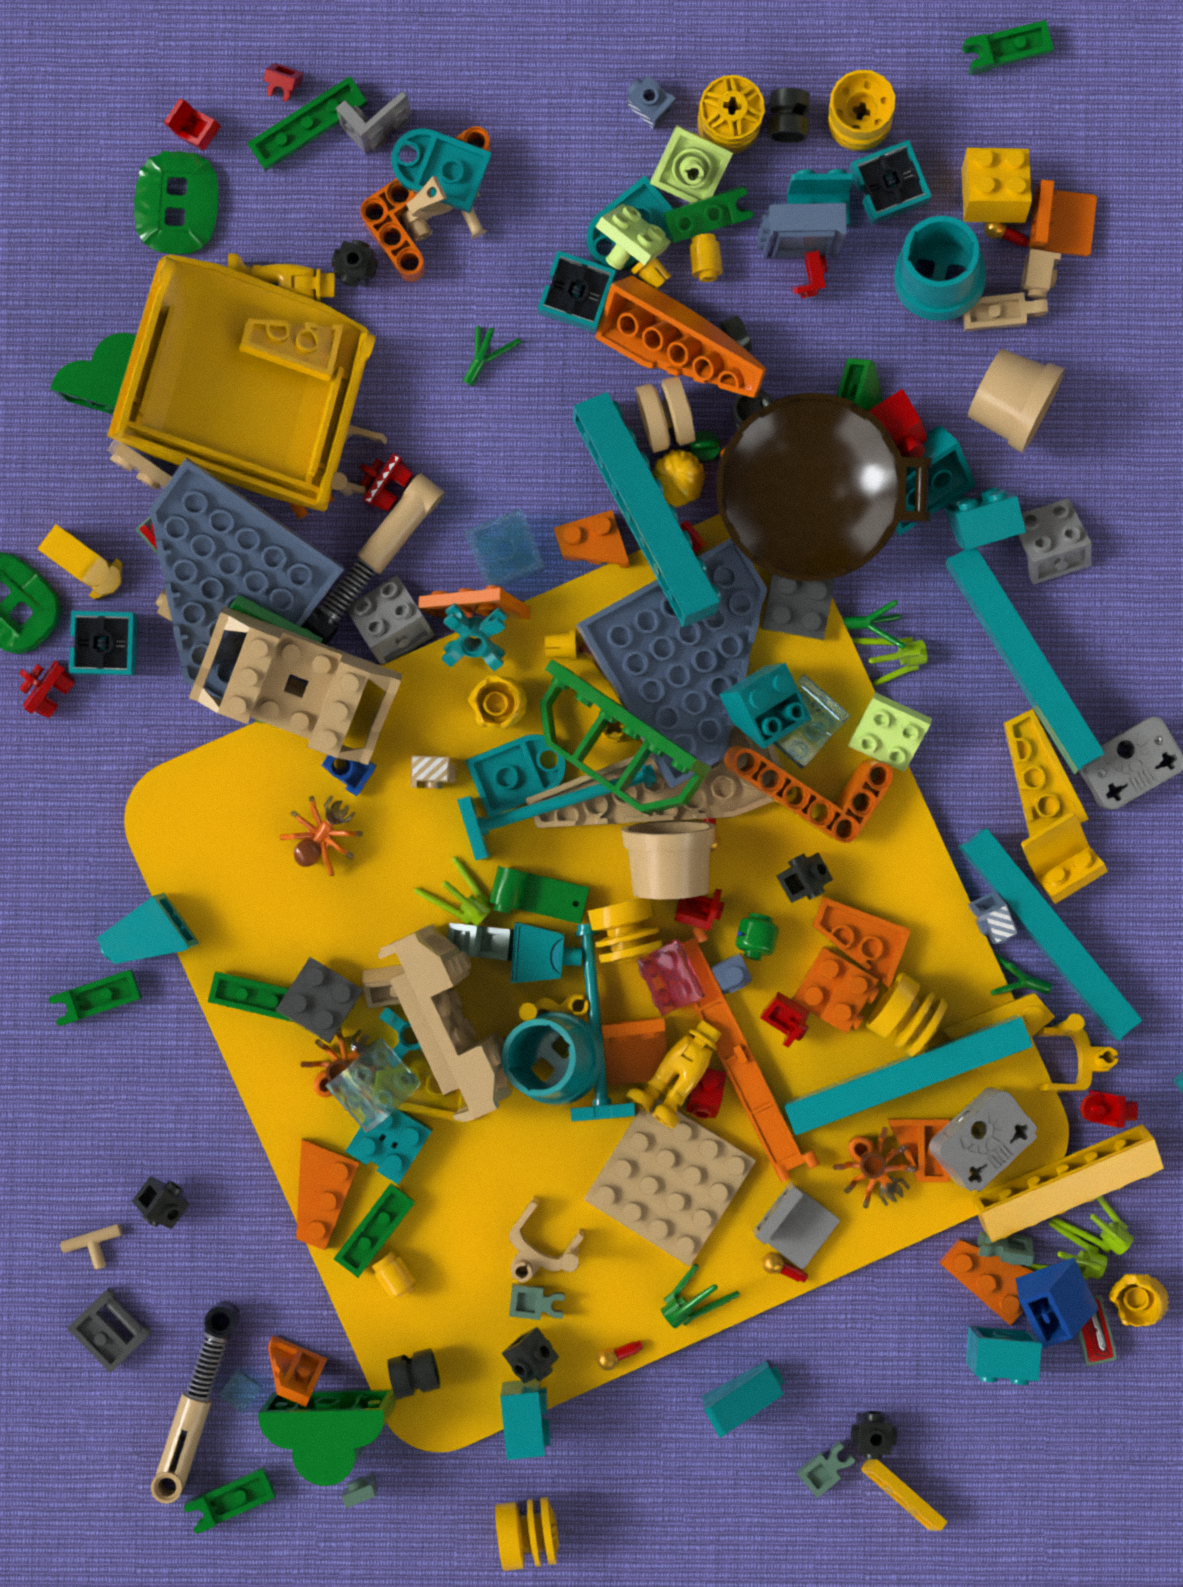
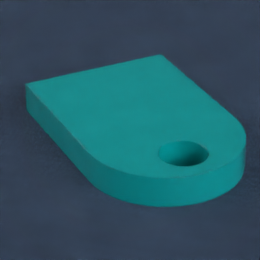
M419 128L405 133L398 139L392 151L391 164L399 183L417 194L432 176H437L447 199L440 202L470 213L492 158V152L431 129ZM406 148L414 149L417 152L416 159L411 163L401 161L399 156L402 150ZM435 187L431 190L432 197L436 195Z
M646 175L600 211L590 222L586 242L589 254L597 264L615 269L606 261L607 256H602L597 252L596 247L602 241H608L613 246L616 243L595 226L602 216L621 204L637 209L642 219L650 225L653 224L661 228L665 232V237L669 238L663 212L673 208L657 188L650 184V180ZM631 255L622 270L633 267L639 261Z
M526 735L465 760L488 817L527 803L526 798L557 787L560 784L565 773V758L556 753L558 763L551 769H546L540 764L539 759L543 752L553 751L556 753L545 745L543 735Z

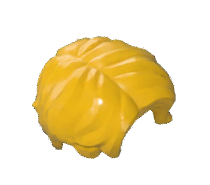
M678 449L666 453L662 458L656 460L652 472L653 478H658L663 486V496L668 505L672 504L674 508L681 507L700 497L705 473L703 464L691 452Z
M492 674L480 683H477V686L473 688L468 697V702L476 712V723L480 727L508 729L511 725L523 719L522 716L526 713L525 710L527 709V698L525 691L521 689L522 685L511 677Z
M1125 1274L1119 1281L1115 1282V1285L1112 1286V1290L1108 1294V1299L1118 1308V1316L1125 1326H1151L1161 1320L1169 1309L1167 1306L1169 1304V1296L1166 1289L1155 1277H1151L1149 1274Z

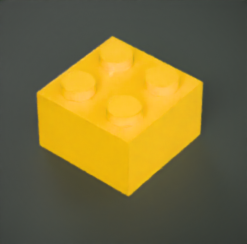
M967 148L961 169L964 222L1026 223L1032 203L1029 149Z

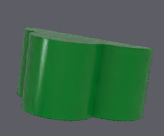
M116 333L108 336L96 347L91 361H74L62 367L55 375L50 389L63 401L113 415L136 335Z
M393 1389L313 1391L305 1407L273 1392L258 1412L259 1424L263 1434L271 1443L284 1449H292L295 1468L304 1479L315 1485L331 1486L343 1481L350 1474L365 1446L379 1436L394 1409L396 1397Z

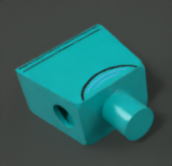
M515 922L510 983L559 979L562 976V965L581 966L582 948L565 947L564 933Z

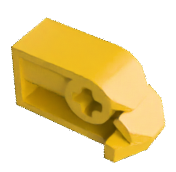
M57 524L54 525L37 548L74 577L90 586L93 590L89 596L94 600L115 593L122 583L123 563L116 558L112 564Z

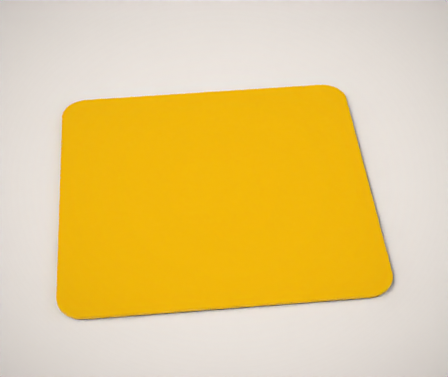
M720 514L693 526L707 543L695 556L698 557L731 538L722 522ZM641 549L627 555L630 563L628 568H620L618 564L609 563L524 601L523 603L530 606V619H519L515 613H506L508 615L507 619L503 621L506 624V628L489 637L494 644L505 651V655L500 658L504 662L503 666L495 671L486 664L481 656L471 658L464 655L451 667L442 660V656L446 654L443 650L444 646L460 637L457 632L381 665L401 673L402 679L370 759L377 766L357 797L345 790L346 785L321 766L327 754L309 748L308 743L310 739L267 723L258 722L249 724L156 766L147 772L133 788L124 814L127 841L151 896L165 893L199 942L197 946L177 952L296 1222L301 1140L306 1139L356 1159L345 1151L374 1106L370 1104L375 1074L370 1071L353 1069L366 1082L367 1089L363 1090L352 1077L348 1080L350 1089L349 1109H344L343 1084H341L340 1089L333 1096L320 1097L314 1091L313 1084L316 1076L327 1068L302 1067V1061L331 1062L333 1058L320 1047L322 1043L329 1045L339 1058H342L337 1034L329 1044L294 1022L209 1003L208 998L215 971L290 988L309 957L315 959L363 989L360 998L338 1030L344 1036L347 1053H351L357 1047V1053L363 1054L357 1060V1064L372 1065L378 1068L379 1071L392 1070L393 1068L386 1064L384 1060L399 1042L398 1032L380 1019L379 1016L388 1007L403 1020H409L401 1004L367 1008L362 983L363 971L402 965L396 953L380 959L377 954L380 952L379 949L434 923L437 931L447 939L449 923L465 924L459 917L414 892L415 888H420L462 911L460 909L462 903L442 885L443 881L449 882L466 898L471 894L475 897L477 896L453 863V857L459 859L489 900L498 866L589 887L590 890L581 924H590L588 910L638 898L633 895L628 849L623 846L621 828L646 822L537 828L533 817L489 830L490 834L485 835L491 857L475 860L457 800L467 796L473 797L479 817L485 816V818H489L465 760L526 735L537 734L544 736L540 701L553 683L551 680L554 676L545 670L551 659L572 670L583 680L621 704L576 625L657 580ZM753 563L767 588V592L759 615L760 621L755 641L752 644L746 677L766 665L786 663L812 719L774 742V749L784 771L834 804L862 761L867 759L879 761L848 746L875 690L843 623L833 597L831 599L823 641L762 629L772 574ZM570 629H577L579 636V660L572 661L571 657L546 658L545 634L569 633ZM490 674L513 678L522 685L521 689L526 693V713L522 716L523 719L511 725L508 729L480 727L475 720L476 712L468 702V697L473 688ZM369 679L343 742V745L354 749L364 747L372 721L385 691ZM569 687L567 691H561L552 705L557 744L573 755L598 718L601 708L595 704H592L590 708L575 698L578 692ZM618 720L615 724L609 722L607 733L611 734L615 731L619 734L622 731L619 728L621 722ZM600 735L583 763L597 771L635 756L643 741L641 737L637 741L627 735L622 741L611 743L604 740ZM553 751L543 752L539 759L540 764L546 769L554 768L558 763V757ZM412 756L450 757L451 764H456V783H443L442 789L424 788V782H419V788L410 787ZM338 758L335 760L334 766L337 769H343L346 766V761ZM565 759V773L559 785L587 774ZM889 765L893 772L892 783L857 838L850 843H842L826 836L775 801L735 817L716 818V832H718L721 844L718 850L710 852L709 892L702 896L712 898L715 889H721L720 901L725 902L720 920L714 919L710 931L706 930L710 939L699 943L710 966L737 953L741 955L752 981L747 983V986L733 993L729 992L724 996L801 1153L804 1154L813 1149L820 1164L809 1169L807 1164L803 1163L789 1170L792 1178L781 1182L728 1074L726 1075L721 1106L716 1118L702 1119L694 1116L693 1113L686 1112L690 1097L689 1093L685 1098V1102L681 1107L678 1106L677 1110L756 1159L755 1164L690 1267L584 1200L585 1195L640 1110L634 1104L635 1116L572 1122L571 1108L593 1107L592 1100H595L594 1087L576 1102L557 1106L544 1104L530 1098L525 1093L516 1089L509 1081V1086L513 1093L499 1101V1107L496 1110L466 1122L408 1112L433 1128V1131L399 1185L377 1172L379 1166L370 1161L366 1165L360 1162L326 1250L307 1243L306 1245L371 1390L392 1389L388 1372V1359L401 1355H406L410 1359L414 1352L431 1348L434 1353L440 1377V1389L425 1393L420 1389H416L413 1396L396 1399L394 1409L386 1422L401 1440L424 1451L450 1452L466 1447L503 1430L500 1398L502 1382L521 1381V1379L515 1375L512 1367L501 1353L520 1335L536 1327L551 1343L559 1356L551 1365L553 1371L540 1381L541 1388H547V1409H550L978 1215L971 1197L1065 1157L1069 1142L1067 1115L1057 1092L1039 1091V1086L1052 1083L1032 1037L1030 1040L1033 1047L1009 1055L984 1077L974 1068L795 1136L784 1107L786 1101L908 1056L904 1053L906 1042L900 1048L893 1046L897 1033L895 1029L886 1038H881L866 1027V1022L871 1012L887 989L879 980L876 986L880 990L871 1004L865 1002L860 1011L864 1015L862 1022L856 1031L850 1029L847 1034L809 1012L806 1020L809 1028L800 1041L795 1039L787 1048L782 1045L786 1034L760 1019L763 1009L778 991L790 999L793 998L822 947L870 974L812 927L822 897L911 930L893 980L900 973H905L920 984L916 999L919 1000L924 994L931 991L934 993L932 1004L939 998L947 1002V1008L939 1028L930 1041L919 1051L951 1040L943 1031V1027L956 1024L971 1016L984 1013L999 1005L1015 1000L1011 991L998 995L991 994V990L1008 985L987 937L981 934L975 920L977 918L968 907V904L971 903L909 765L905 772ZM877 767L871 771V782L876 781L879 776ZM796 787L790 788L792 794L787 796L788 802L795 799L797 795ZM861 793L854 798V808L859 807L862 803ZM311 801L316 802L322 821H325L330 814H332L333 820L339 819L334 825L333 830L357 832L355 837L331 836L335 842L348 850V853L344 855L331 845L327 848L334 870V875L331 876L328 874L327 867L323 861L322 852L319 861L314 866L302 867L296 863L293 854L295 846L304 839L281 840L280 837L281 834L306 833L309 830L296 820V816L299 814L315 827H318L310 809ZM524 803L505 812L528 806V804ZM820 803L816 804L812 809L813 818L818 817L821 813ZM704 819L671 820V821H701V822H704ZM845 820L840 821L836 827L838 835L845 830ZM803 853L807 858L819 853L823 862L827 865L833 880L823 886L825 892L811 900L805 896L791 903L776 876L790 867L788 861ZM651 899L655 915L644 920L643 925L644 927L659 928V932L646 937L647 941L661 939L662 948L653 951L646 957L627 962L600 963L599 954L612 950L610 945L596 947L595 942L608 936L607 930L599 931V935L594 936L601 1023L663 1016L668 1053L680 1039L688 1034L690 1029L695 1030L701 1019L664 943L675 938L679 945L695 937L692 929L696 927L674 921L679 899ZM489 901L487 904L492 907V910L478 925L514 929L515 922H520L564 933L565 947L582 948L581 937H575L577 925L581 924L514 908L512 914L493 910L495 904ZM749 913L770 916L774 918L773 923L779 927L775 951L772 955L762 956V961L744 958V951L739 950L735 945L741 919L749 917ZM583 954L581 966L562 965V976L559 979L510 983L512 961L468 957L471 962V968L469 969L471 975L451 987V990H456L462 1001L460 1010L464 1018H469L474 1026L476 1035L473 1037L475 1041L498 1031L500 1037L504 1036L507 1039L513 1030L511 1027L520 1019L519 1008L524 1003L535 1004L539 999L545 997L552 999L560 1005L572 994L580 993L586 996ZM575 1000L572 1004L573 1010L581 1011L583 1003L580 1000ZM539 1009V1010H537V1011H538L537 1015H540V1014H543V1013H547V1012H549V1011L544 1010V1009ZM587 1013L582 1019L589 1024ZM407 1027L403 1032L405 1041L411 1044L417 1043L418 1040L412 1027ZM562 1036L553 1044L554 1050L560 1056L570 1047ZM418 1048L416 1050H408L394 1069L430 1065L423 1051ZM715 1050L712 1053L707 1068L726 1072ZM543 1057L532 1067V1071L543 1082L554 1072L550 1068L552 1065ZM605 1060L608 1098H611L612 1105L632 1103L626 1096L629 1090L632 1088L644 1090L649 1086L647 1084L649 1081L610 1086L608 1084ZM679 1074L673 1078L665 1092L660 1095L659 1098L664 1101L666 1099L667 1093L678 1080ZM988 1087H994L1011 1094L1020 1108L1037 1127V1130L1034 1132L1037 1136L1035 1141L1016 1156L1003 1171L999 1172L979 1192L975 1190L971 1192L960 1187L951 1177L950 1182H918L912 1170L910 1172L896 1170L888 1172V1176L893 1183H887L886 1189L880 1181L876 1180L870 1202H866L864 1199L865 1190L871 1176L866 1177L854 1188H851L849 1185L852 1179L863 1173L861 1169L847 1168L845 1170H834V1164H842L847 1161L857 1162L850 1157L848 1152V1143L853 1136H867L871 1139L876 1150L882 1128H887L886 1139L883 1142L881 1151L884 1157L893 1148H900L888 1124V1118H948L951 1121ZM976 1122L972 1125L971 1134L976 1130ZM903 1152L886 1162L885 1166L895 1164L909 1166ZM790 1181L839 1218L838 1225L806 1267L801 1269L804 1273L808 1274L805 1283L797 1282L780 1273L768 1274L764 1271L762 1260L770 1252L778 1253L784 1262L797 1268L799 1267L768 1243L764 1244L753 1233L755 1227ZM392 1182L416 1202L359 1278H357L333 1258ZM535 1196L539 1199V1202L521 1227L523 1236L530 1244L543 1253L559 1257L564 1253L579 1229H582L585 1235L577 1246L579 1249V1266L573 1272H567L563 1268L559 1271H550L540 1266L528 1281L518 1282L512 1276L511 1263L519 1250L510 1242L509 1234ZM390 1251H393L395 1256L399 1255L416 1279L412 1284L415 1289L401 1300L397 1296L393 1298L388 1296L374 1276L375 1270L371 1266ZM694 1264H698L699 1268L677 1298L683 1296L689 1302L711 1285L716 1284L718 1286L717 1290L693 1307L694 1311L735 1291L740 1292L739 1297L692 1320L686 1326L682 1324L676 1329L669 1324L660 1310L667 1304L664 1298L675 1289ZM526 1265L518 1267L522 1272L528 1271ZM513 1283L544 1286L543 1295H550L554 1292L565 1293L564 1301L555 1300L551 1304L553 1309L563 1310V1318H554L546 1312H541L540 1320L510 1317L509 1311ZM640 1340L643 1349L637 1354L619 1361L612 1370L605 1371L598 1366L596 1358L598 1352L602 1349L613 1348L614 1350L632 1341Z

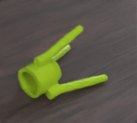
M912 637L898 639L906 645L904 649L898 647V652L870 658V664L899 659L901 665L906 664V666L874 680L873 685L878 686L905 673L919 670L918 665L927 663V649L923 639L913 641ZM851 638L853 644L894 645L884 638Z
M453 857L452 861L477 897L471 894L466 898L447 881H443L442 885L462 903L460 906L462 911L420 888L414 889L416 894L459 917L465 924L471 922L478 926L492 910V907L487 904L489 898L480 890L457 857Z
M1103 1196L1097 1197L1096 1200L1114 1223L1111 1222L1107 1225L1095 1214L1090 1215L1091 1220L1102 1229L1100 1237L1103 1240L1057 1217L1052 1218V1221L1098 1245L1106 1253L1112 1250L1115 1254L1122 1255L1128 1250L1134 1240V1236L1127 1231L1128 1225L1120 1220Z
M1050 1220L1048 1224L1052 1228L1085 1249V1251L1081 1250L1077 1256L1059 1251L1057 1253L1058 1257L1066 1260L1075 1257L1086 1280H1088L1089 1276L1098 1280L1101 1279L1107 1267V1256L1098 1253L1099 1247L1088 1244L1069 1230ZM1032 1263V1267H1025L1031 1270H1040L1050 1265Z

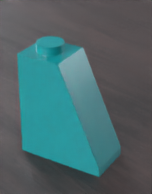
M165 893L152 896L96 938L100 944L101 953L106 959L112 961L113 964L181 952L199 944Z
M766 1360L702 1395L704 1410L719 1438L784 1395L781 1385L785 1381L777 1366L771 1368Z

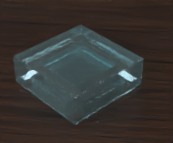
M237 1368L218 1396L244 1414L263 1386Z

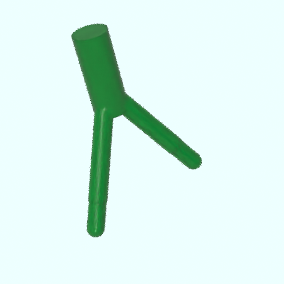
M476 326L475 357L462 381L473 387L484 365L519 345L521 339L517 338L485 356L494 334V328L488 329L481 346V327Z
M897 600L889 602L868 616L842 617L847 629L867 628L901 649L906 647L903 642L873 625L901 619V614L881 616L898 605Z
M993 951L997 962L1017 976L1019 982L991 990L992 995H998L1022 987L1044 994L1050 992V982L1026 975L1013 963H1009Z

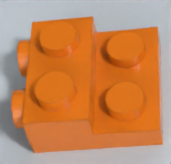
M822 947L791 1000L847 1034L850 1029L856 1031L864 1018V1015L860 1013L865 1002L871 1004L874 1001L880 988L876 986L877 978Z

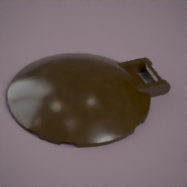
M826 393L789 395L775 400L773 403L750 415L738 427L728 446H726L717 474L716 487L719 512L722 522L734 544L751 562L763 570L794 581L819 582L835 579L856 571L873 559L890 540L899 522H930L931 512H928L929 469H932V458L901 457L899 449L881 421L871 412L869 413L851 400ZM907 469H916L915 511H905Z

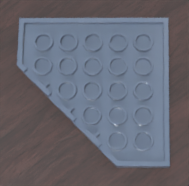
M188 457L184 459L149 510L164 578L168 606L173 622L177 651L179 652L182 676L183 680L191 686L195 683L223 606L229 608L236 597L240 595L301 627L344 570V566ZM225 630L204 686L210 695L223 699L247 633Z
M731 538L698 556L701 557L706 566L707 573L705 575L710 584L714 583L721 595L716 614L682 628L660 584L655 580L576 625L621 705L709 766L724 758L729 747L728 741L731 729L734 726L719 694L746 678L750 661L749 656L760 621L759 615L767 592V588L753 563L738 549ZM653 752L650 754L670 789L691 778L694 772L689 771L686 775L673 767L671 763L674 759L666 753L662 758Z

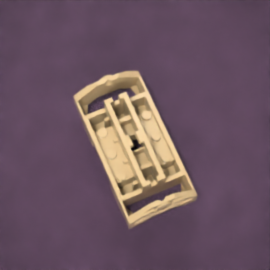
M223 606L189 699L203 704L218 714L248 724L250 717L310 739L308 743L309 748L336 758L368 765L390 706L401 683L402 674ZM225 630L247 633L223 699L210 695L204 686ZM291 674V675H294V676H296V677H299V678H302V679H304V680H307V681H308L307 686L304 687L305 682H302V681H300V680L294 679V678H292V677H291L290 680L288 681L289 675ZM369 679L385 691L372 721L364 747L354 749L343 745V742Z
M434 923L380 948V952L377 953L380 959L396 953L405 972L389 980L443 1095L459 1088L467 1105L453 1115L455 1121L466 1122L474 1120L496 1110L499 1107L498 1102L513 1093L502 1065V1050L506 1038L504 1036L500 1037L498 1031L481 1039L474 1040L473 1036L476 1035L474 1026L469 1018H464L460 1010L462 1001L456 990H451V987L471 975L469 971L471 962L465 951L460 952L456 944L440 934Z

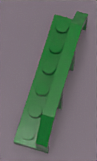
M551 659L545 670L554 676L551 680L553 683L540 701L545 745L644 814L688 805L712 767L583 680L572 670ZM569 687L578 692L575 698L590 708L592 704H595L601 708L598 718L573 755L557 744L552 705L561 691H567ZM618 720L625 725L622 730L637 741L640 737L644 738L645 741L616 785H614L583 763L608 723L615 724ZM651 752L661 758L666 753L674 759L671 765L686 775L689 771L694 772L681 794L677 797L641 804L625 792Z

